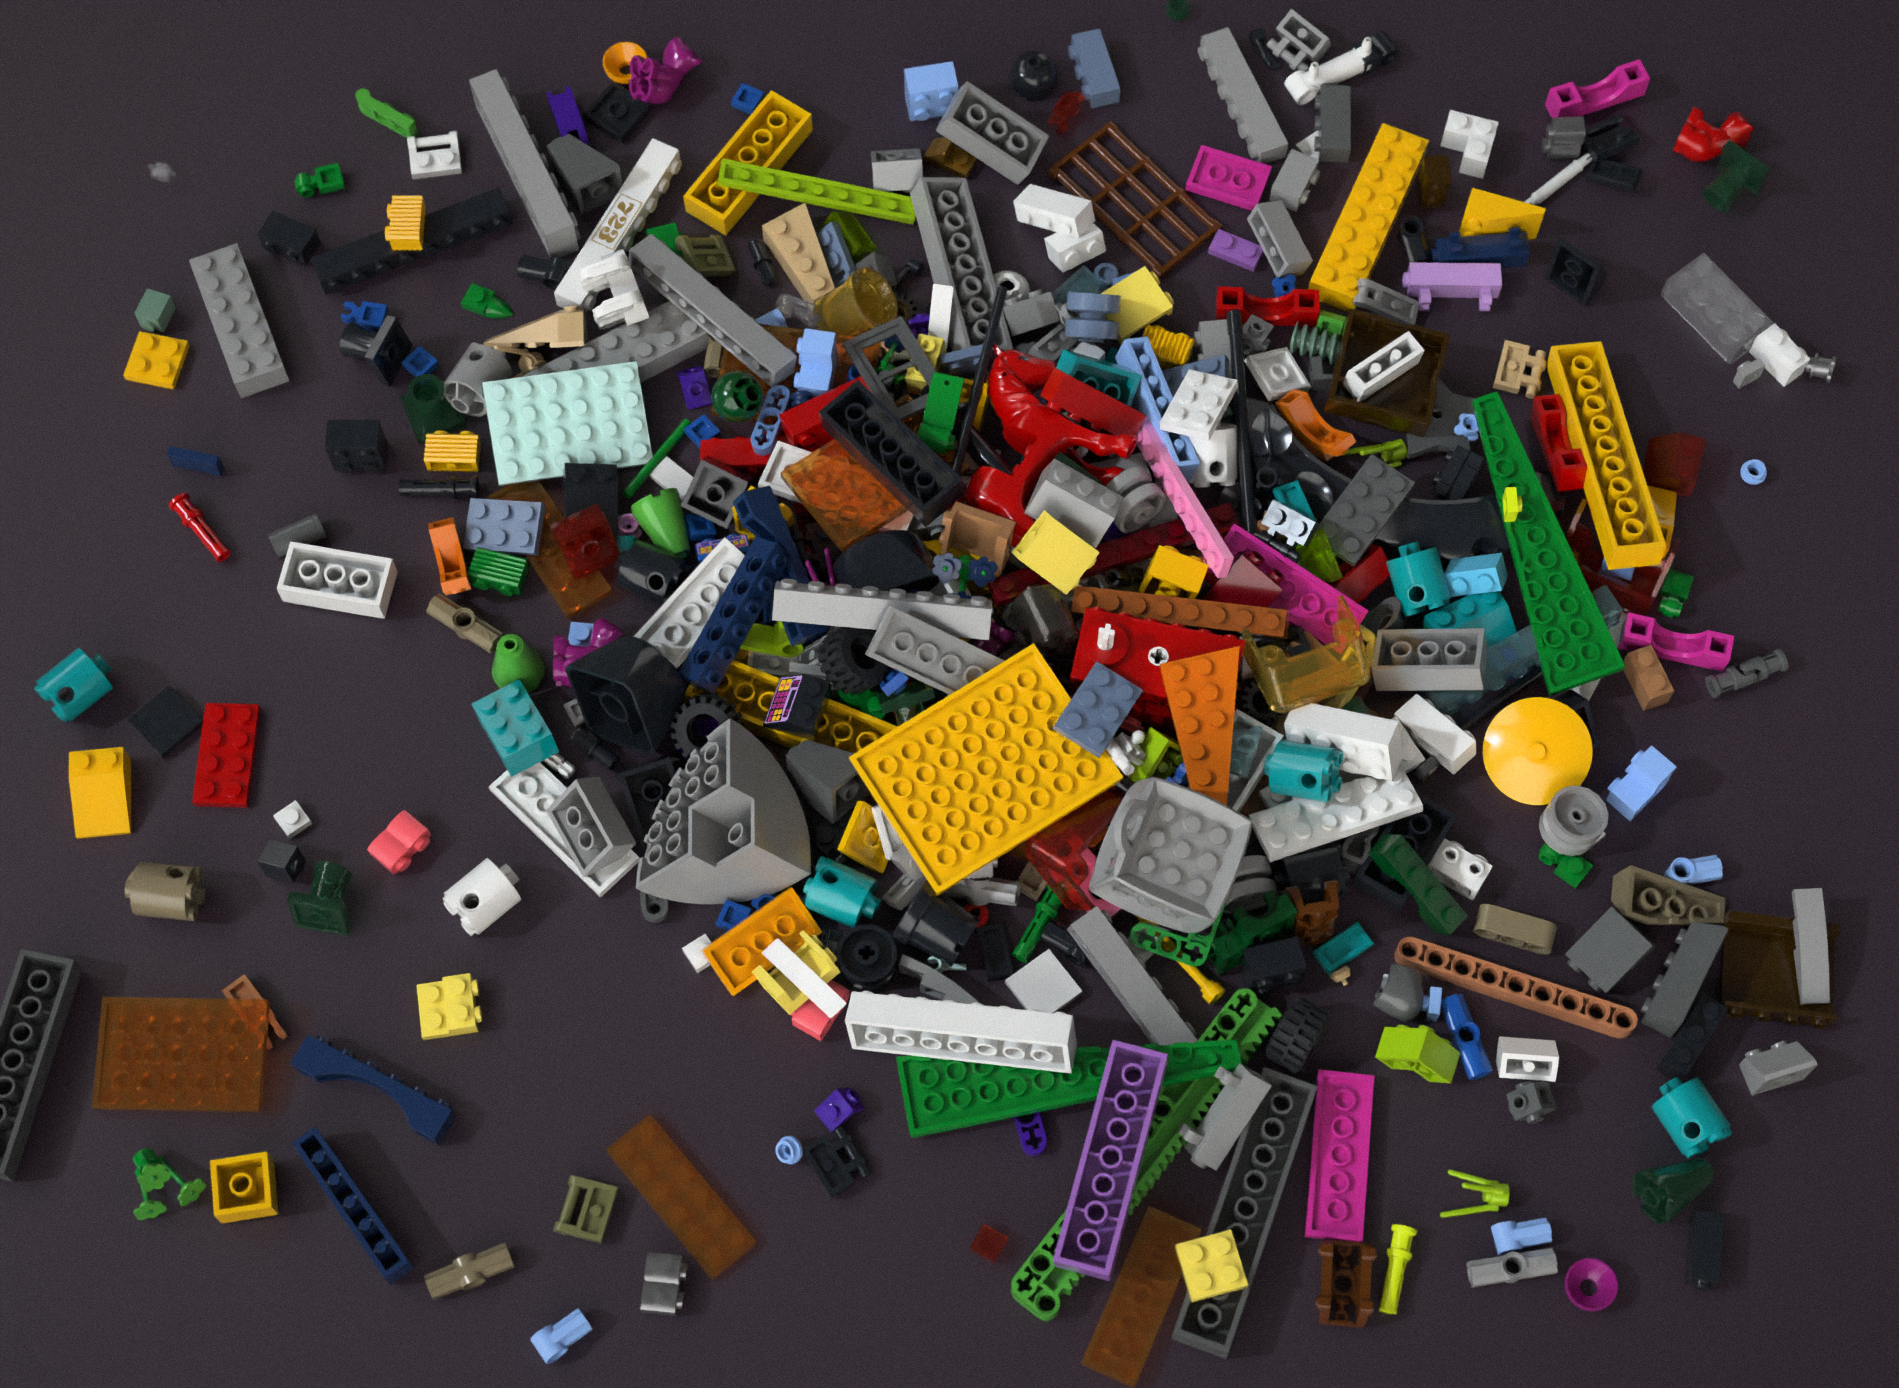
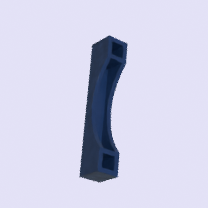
M771 486L742 492L733 501L742 526L758 538L777 543L792 556L781 575L782 579H794L797 583L808 584L810 581L807 570L801 562L797 545L792 540L787 521L783 518L778 506V499L773 494ZM782 621L791 646L817 640L829 631L828 625Z
M310 1035L306 1036L290 1062L295 1071L318 1083L349 1080L365 1083L381 1090L402 1108L415 1134L437 1146L440 1145L456 1118L451 1110L452 1105L440 1098L434 1101L426 1097L428 1093L415 1085L412 1088L403 1085L404 1080L395 1074L389 1073L386 1076L378 1072L380 1068L370 1061L365 1060L364 1064L355 1059L356 1055L347 1049L341 1048L340 1051L331 1047L332 1043L322 1036L318 1035L316 1039Z

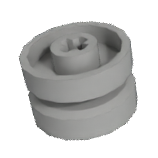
M1142 467L1127 469L1106 485V488L1123 497L1113 523L1125 534L1133 533L1149 524L1160 513L1166 503V494L1157 484L1152 483V478Z
M1568 786L1561 789L1555 794L1540 816L1539 830L1543 840L1550 848L1560 854L1568 856L1582 855L1591 849L1608 825L1609 814L1606 804L1598 794L1588 788Z
M1261 855L1243 857L1234 884L1226 899L1223 913L1233 914L1234 910L1242 906L1246 912L1266 906L1263 895L1270 890H1273L1276 897L1279 896L1274 880L1268 879L1272 874V869L1267 857Z

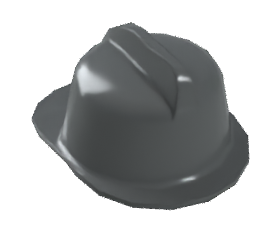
M1390 597L1369 611L1361 625L1371 630L1377 637L1378 630L1403 629L1408 622L1400 612V600L1396 597ZM1358 638L1356 644L1364 643L1366 641L1362 640L1361 638Z

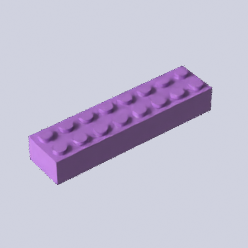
M1112 1040L1054 1254V1266L1107 1281L1111 1280L1166 1073L1168 1054Z

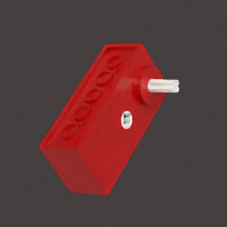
M1100 607L1085 608L1070 676L1068 695H1075L1097 661L1143 690L1132 707L1133 709L1145 711L1147 702L1169 707L1159 667L1160 664L1240 646L1238 679L1245 640H1241L1238 636L1232 634L1224 636L1213 634L1212 631L1207 629H1187L1186 626L1178 623L1171 625L1163 624L1154 618H1134L1133 615L1124 612L1114 614Z

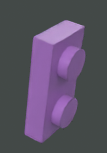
M1218 229L1208 249V254L1252 272L1255 271L1264 253L1260 245L1221 229Z

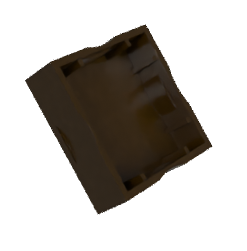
M1350 308L1344 323L1323 412L1424 438L1430 425L1437 395V379L1444 364L1450 334L1417 325L1397 323L1386 317ZM1409 331L1424 349L1419 363L1363 401L1358 402V397H1353L1343 385L1347 372Z

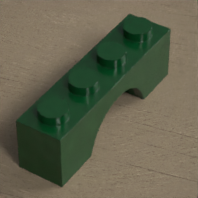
M1385 834L1368 852L1385 874L1396 879L1412 894L1419 905V912L1417 914L1434 934L1450 935L1467 918L1468 915L1402 835Z

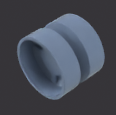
M1067 292L1066 309L1080 313V318L1065 320L1064 336L1078 337V341L1104 343V339L1118 340L1119 323L1105 318L1106 314L1120 313L1121 296Z

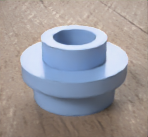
M1752 459L1742 465L1740 475L1746 483L1757 485L1765 480L1767 469L1763 462ZM1749 471H1754L1757 476L1752 475Z
M785 1136L776 1145V1155L783 1163H797L802 1157V1146L794 1136Z

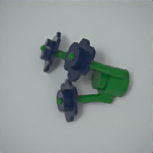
M948 552L944 556L939 554L934 557L933 563L935 567L932 571L934 575H939V580L942 583H948L951 579L960 578V589L957 595L960 598L971 599L973 596H966L965 593L967 580H975V584L978 587H984L988 582H993L996 579L994 573L997 572L998 565L994 561H989L985 556L976 560L970 555H962L958 558Z

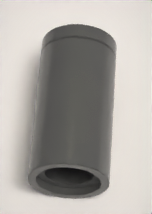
M316 513L267 534L278 558L287 554L290 541L309 545L327 537Z

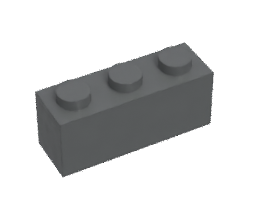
M1321 85L1320 93L1315 94L1314 109H1318V115H1315L1314 130H1318V136H1315L1314 151L1318 152V160L1322 162H1348L1351 150V86Z

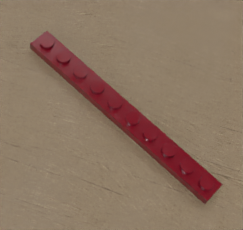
M1230 502L1205 510L1217 531L1233 526L1234 523L1240 526V522ZM1181 518L1099 544L1096 547V550L1100 552L1097 560L1091 568L1083 573L1080 580L1107 572L1110 569H1117L1120 566L1151 558L1154 556L1159 545L1178 549L1196 542L1190 532L1187 531ZM1029 567L996 577L993 582H988V588L997 607L1056 588Z

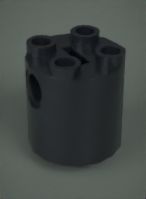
M641 540L634 542L628 551L623 550L615 564V569L619 570L616 582L617 587L660 607L693 571V567L688 565L687 561Z
M1337 842L1320 845L1276 860L1271 878L1274 880L1277 891L1281 896L1284 894L1286 887L1298 886L1303 904L1322 901L1324 883L1327 881L1337 880L1339 882L1340 890L1338 897L1348 895L1346 882L1350 881V874L1347 865L1342 866L1340 859L1343 857L1340 843Z

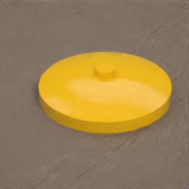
M1526 698L1508 705L1492 720L1484 737L1483 760L1490 779L1506 796L1524 804L1547 805L1561 789L1582 784L1592 762V741L1583 720L1567 705L1549 698Z

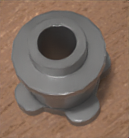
M1816 353L1815 358L1809 357L1810 360L1806 368V372H1810L1809 378H1812V376L1820 377L1830 383L1837 357L1829 359L1818 356L1819 353Z

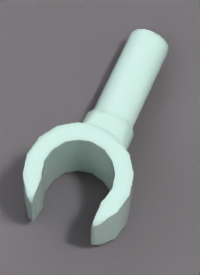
M933 956L927 959L930 964H939L934 970L941 974L943 971L966 970V964L954 963L951 967Z

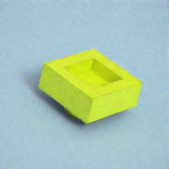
M1506 487L1502 497L1504 522H1515L1518 512H1522V498L1517 496L1516 487Z

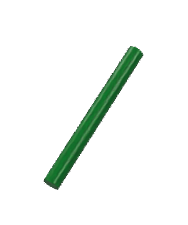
M684 419L623 490L622 494L626 498L630 499L652 471L685 435L684 428L691 424L688 419Z

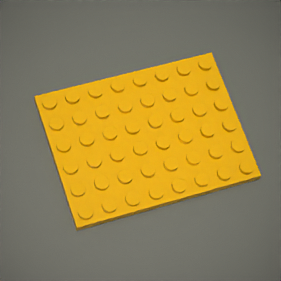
M1034 643L849 757L853 767L937 896L1123 780L1122 774L1106 750L1098 758L1053 730L1055 723L1071 701V698Z

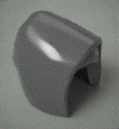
M1391 964L1390 973L1383 974L1381 987L1375 993L1376 999L1373 1002V1006L1404 1023H1410L1422 1010L1424 998L1422 975L1409 967Z

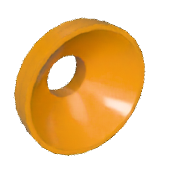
M620 42L611 46L603 57V67L607 76L617 83L628 84L632 76L631 73L624 75L620 73V69L623 66H630V61L635 55L646 59L647 55L643 48L632 42Z

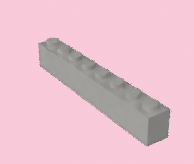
M650 234L630 248L628 262L636 273L770 387L778 385L794 373L797 359L794 352L781 344L771 332H767L753 317L748 316L734 301L729 300L723 295L718 287L713 286L704 279L700 272L691 268L681 256L672 252L663 241Z
M782 579L781 581H776L774 588L772 620L877 630L890 605L955 637L989 640L992 601H988L987 598L982 596H973L971 599L960 598L957 594L934 596L933 593L927 591H919L917 594L906 593L902 589L879 591L877 587L873 586L857 589L852 588L848 584L825 586L824 583L819 581L803 584L797 583L794 579Z

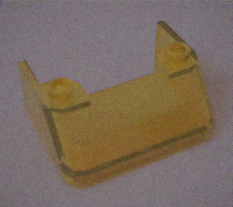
M1343 595L1338 596L1337 623L1333 627V636L1336 641L1287 658L1283 650L1274 645L1258 649L1248 628L1242 630V640H1245L1243 656L1269 707L1273 711L1278 713L1289 712L1360 687L1369 681L1371 668L1361 629Z

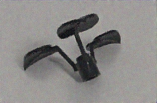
M1265 408L1256 417L1249 433L1252 451L1260 456L1269 454L1265 467H1262L1256 476L1258 482L1254 490L1256 518L1262 509L1261 502L1255 497L1261 487L1273 488L1278 484L1290 483L1281 479L1279 471L1271 467V463L1274 457L1273 452L1283 453L1289 448L1292 442V430L1283 418L1269 408ZM1314 472L1299 473L1295 481H1299L1313 515L1331 509L1334 505V498L1328 483ZM1235 482V485L1226 486L1219 497L1218 506L1230 502L1240 525H1242L1240 482Z

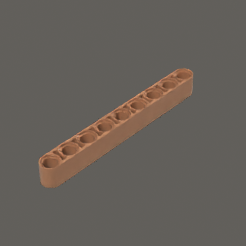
M1405 937L1400 940L1394 954L1395 962L1398 965L1414 969L1420 974L1614 1038L1623 1039L1628 1037L1637 1025V1015L1628 1007L1415 937ZM1402 949H1411L1414 952L1415 956H1405L1402 953ZM1428 958H1438L1441 961V965H1432ZM1455 966L1465 967L1468 974H1459ZM1488 974L1492 976L1495 982L1491 984L1486 983L1482 979V975ZM1516 983L1521 988V992L1512 991L1508 984ZM1543 992L1547 996L1548 1001L1539 1000L1535 993ZM1562 1001L1572 1002L1575 1009H1566ZM1594 1009L1599 1011L1602 1018H1593L1590 1015L1589 1010ZM1622 1018L1626 1020L1628 1028L1619 1026L1616 1019Z

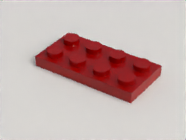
M205 704L192 800L194 806L248 808L261 711L259 704Z

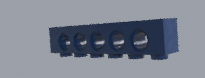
M755 537L679 670L681 678L693 687L712 694L718 688L773 591L776 581L779 580L792 557L777 543Z
M316 1126L293 1141L292 1145L389 1285L391 1286L412 1271L414 1267Z

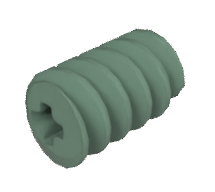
M1297 321L1290 341V353H1295L1299 348L1300 356L1303 357L1309 351L1310 358L1319 354L1323 363L1329 357V364L1333 365L1336 361L1340 341H1337V333L1335 332L1330 338H1328L1327 330L1318 335V327H1314L1311 332H1308V324L1306 323L1300 330L1298 329Z

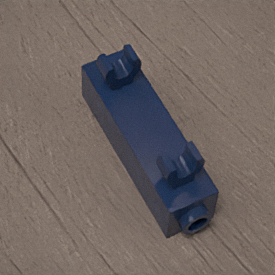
M1509 228L1508 233L1465 237H1460V232L1449 233L1448 238L1436 239L1434 249L1430 250L1431 263H1501V268L1525 267L1530 256L1527 233L1520 232V228Z

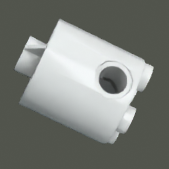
M1220 420L1209 441L1189 436L1200 463L1189 483H1194V487L1201 488L1210 487V482H1220L1222 486L1235 485V479L1238 478L1237 426L1221 423Z
M486 858L443 893L445 896L442 898L443 904L453 916L457 913L461 917V926L470 936L475 933L479 935L521 900L520 895L513 887L519 881V878L507 864L498 868L491 860ZM472 901L479 904L474 909L465 907L468 902Z

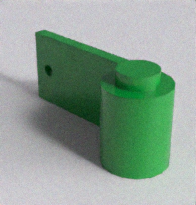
M933 372L924 416L917 436L935 453L947 455L948 450L953 451L956 436L952 435L964 378Z

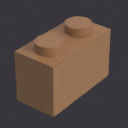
M1652 645L1627 653L1623 660L1625 664L1623 671L1642 710L1646 711L1668 703L1674 689Z

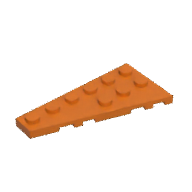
M1240 646L1162 663L1159 666L1189 787L1226 806Z

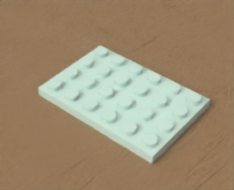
M637 361L482 382L499 486L563 477L565 463L617 464V469L645 465L652 458Z

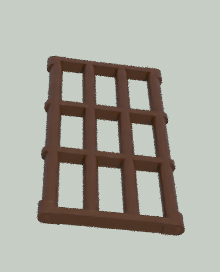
M1112 121L1102 126L1100 130L1052 165L1047 171L1054 180H1058L1074 196L1091 200L1094 215L1118 237L1121 243L1126 244L1152 269L1151 271H1154L1158 279L1164 277L1170 270L1215 236L1218 229L1222 230L1224 227L1216 218L1213 219L1187 195L1183 187L1180 188L1155 165L1149 155L1146 156L1119 131V127ZM1106 134H1109L1138 163L1128 170L1098 141ZM1091 148L1120 177L1109 184L1080 155ZM1069 163H1074L1102 191L1091 198L1062 169ZM1145 168L1172 195L1162 202L1134 175ZM1127 182L1154 209L1143 216L1117 191L1124 183ZM1106 197H1109L1136 223L1125 231L1098 204ZM1179 200L1209 230L1199 237L1168 207ZM1161 214L1191 244L1180 251L1150 221ZM1140 229H1143L1173 257L1164 266L1132 237Z

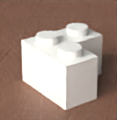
M1450 110L1440 146L1464 152L1459 173L1483 179L1498 126L1497 121Z

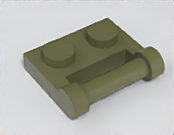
M679 235L676 237L675 246L677 250H681L686 263L694 270L700 272L702 276H731L736 271L721 236L711 235L709 238H689L687 235Z
M571 1175L568 1181L570 1187L559 1222H555L553 1231L562 1235H570L602 1244L619 1189L616 1186ZM580 1189H585L587 1193L577 1225H570Z

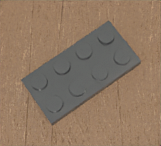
M1371 454L1322 519L1312 540L1355 567L1413 489L1415 482Z

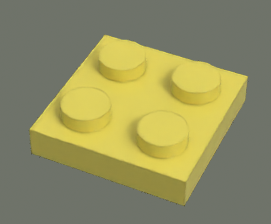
M1231 1230L1175 1245L1191 1302L1248 1287Z

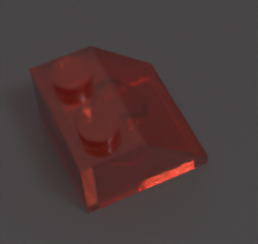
M1682 432L1651 437L1642 468L1647 485L1690 497L1697 483L1706 439Z
M598 504L549 525L557 546L575 581L617 561L620 551L608 520Z

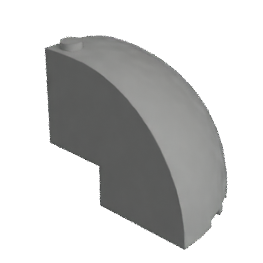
M728 719L707 736L708 742L700 750L694 749L685 769L680 767L670 781L669 786L672 789L666 800L660 799L652 816L655 823L651 826L643 841L648 845L645 857L639 858L636 889L659 898L683 903L724 904L726 899L738 903L758 899L765 894H774L811 874L808 827L800 801L791 782L769 750L751 732L734 720Z

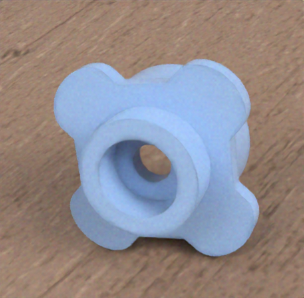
M1462 413L1459 416V424L1454 427L1455 434L1458 436L1463 435L1470 441L1478 439L1477 433L1479 429L1475 415Z

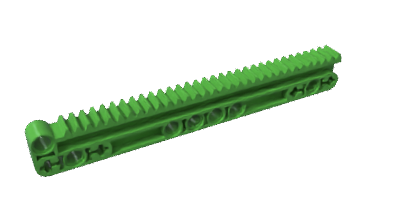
M1242 988L1233 994L1197 1042L1214 1041L1216 1036L1219 1038L1217 1041L1236 1040L1242 1065L1247 1066L1248 1059H1252L1255 1050L1258 1051L1260 1049L1261 1043L1266 1041L1268 1033L1271 1034L1273 1032L1274 1026L1279 1024L1282 1015L1277 1008L1273 1007L1271 1009L1260 1001L1252 990ZM1247 1001L1249 1003L1248 1006L1245 1005L1238 1015L1236 1011L1239 1003ZM1225 1020L1230 1021L1234 1024L1235 1028L1225 1030L1221 1027L1220 1023ZM1210 1076L1162 1086L1157 1106L1166 1107L1169 1113L1165 1116L1154 1114L1150 1129L1152 1135L1148 1137L1128 1212L1129 1215L1133 1214L1135 1206L1140 1205L1141 1197L1145 1198L1147 1196L1148 1188H1153L1155 1179L1159 1180L1162 1171L1167 1170L1168 1163L1174 1161L1175 1153H1180L1182 1144H1187L1183 1136L1178 1133L1181 1125L1186 1123L1195 1129L1209 1111L1225 1086L1220 1082L1219 1078ZM1066 1210L1016 1273L1011 1284L1012 1297L1043 1321L1052 1320L1057 1316L1060 1308L1059 1297L1061 1294L1071 1295V1285L1077 1287L1079 1283L1078 1276L1083 1278L1085 1274L1054 1266V1255L1050 1253L1053 1249L1054 1239L1059 1240ZM1038 1259H1044L1049 1263V1268L1045 1271H1039L1033 1264ZM1030 1274L1033 1279L1029 1284V1292L1027 1290H1024L1022 1293L1019 1292V1284L1024 1285L1029 1280ZM1049 1299L1054 1303L1055 1307L1052 1311H1043L1039 1307L1040 1301Z

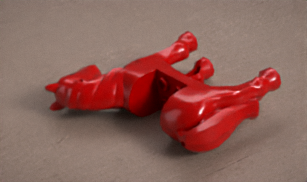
M994 343L993 351L995 358L986 377L987 395L990 398L996 415L1002 420L1004 439L1014 450L1024 455V460L1021 464H1016L1011 475L992 467H979L970 479L965 495L957 502L963 504L966 501L968 506L1015 521L1016 525L1011 545L1015 548L1036 521L1024 512L1042 471L1054 459L1106 487L1112 479L1125 471V469L1118 466L1109 468L1092 466L1077 454L1072 445L1087 448L1101 457L1117 454L1119 457L1127 460L1136 447L1138 436L1131 433H1124L1122 435L1096 433L1071 422L1061 412L1041 403L1034 396L1033 392L1045 387L1051 373L1057 367V363L1052 360L1039 359L1015 349L1002 350ZM953 504L950 508H948L947 510L951 511V509L953 508L954 504Z

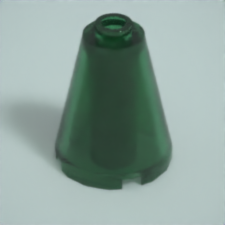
M1701 1158L1642 1169L1633 1175V1193L1635 1198L1640 1196L1644 1205L1640 1206L1643 1213L1653 1222L1662 1224L1671 1221L1713 1183L1714 1170L1710 1163Z

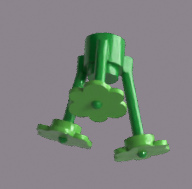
M152 1148L141 1149L133 1157V1162L137 1168L135 1174L144 1199L139 1208L133 1211L137 1220L155 1218L167 1210L166 1205L162 1204V1201L150 1200L149 1192L154 1188L157 1190L163 1188L164 1182L168 1181L170 1177L182 1187L177 1197L181 1206H186L191 1201H195L199 1197V1193L206 1187V1184L200 1178H197L194 1182H186L166 1163L162 1155L157 1156Z

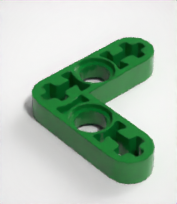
M1225 903L1217 919L1212 924V931L1207 935L1195 932L1185 936L1142 921L1133 926L1130 932L1131 941L1135 946L1190 966H1200L1207 959ZM1142 928H1146L1147 934L1155 937L1156 931L1160 932L1156 947L1151 946L1154 940L1145 938L1143 942L1139 941V936L1135 934V931H1141ZM1167 936L1173 937L1177 942L1176 949L1170 952L1165 951L1161 946L1162 939ZM1182 941L1187 942L1184 948L1190 950L1198 946L1200 948L1199 952L1203 954V957H1197L1196 960L1190 959L1191 954L1183 951L1182 956L1177 955L1181 949Z

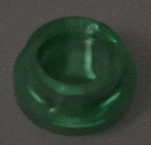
M1170 0L1165 7L1166 15L1176 21L1185 19L1190 10L1186 0Z

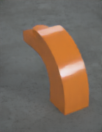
M1293 389L1274 403L1281 417L1290 426L1293 435L1311 453L1322 460L1328 461L1333 456H1341L1348 452L1349 447L1356 443L1352 433L1331 427L1319 415L1307 392Z
M454 517L428 523L443 593L446 596L470 590V580Z

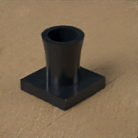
M389 315L386 316L378 333L352 322L345 327L340 338L341 354L344 357L366 359L381 384L391 386L402 366V361L405 360L412 347L411 341L397 318Z

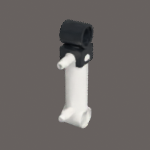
M1382 31L1371 38L1365 37L1364 40L1353 44L1351 51L1321 65L1313 62L1308 71L1299 70L1294 72L1286 79L1284 84L1296 103L1304 105L1310 102L1315 97V94L1320 92L1321 85H1336L1359 73L1363 77L1376 71L1378 65L1386 66L1392 63L1398 57L1399 50L1389 35Z

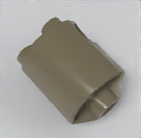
M139 862L127 878L124 890L125 897L130 899L132 913L135 916L196 921L198 904H204L206 895L205 888H201L203 867Z

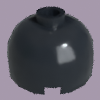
M1027 51L1020 54L1013 61L1009 72V84L1013 93L1018 97L1019 95L1026 97V100L1031 102L1041 101L1049 97L1058 81L1055 63L1048 55L1039 51Z

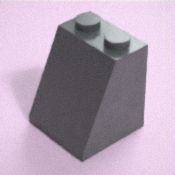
M570 134L558 137L547 144L552 170L580 215L615 198L623 185L620 167L616 162Z
M805 739L798 746H793L786 754L787 777L794 790L801 791L803 800L834 824L855 807L857 801H862L871 793L849 760V757L855 753Z
M1611 906L1565 955L1570 958L1567 963L1577 973L1583 971L1590 978L1587 982L1598 993L1602 990L1605 993H1609L1657 945L1629 918L1623 917L1616 907Z

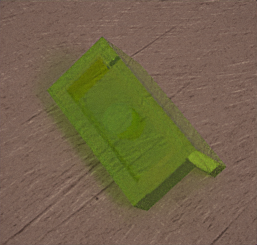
M832 211L818 228L820 231L830 222L838 223L853 262L862 252H874L877 249L850 212Z
M1323 528L1316 530L1308 547L1298 544L1295 551L1301 553L1302 557L1296 564L1325 583L1343 578Z

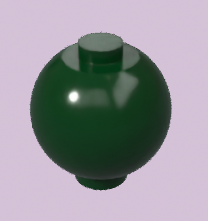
M731 371L725 373L715 382L712 388V405L717 414L729 422L741 423L748 421L759 412L762 406L763 391L761 385L755 377L747 372Z

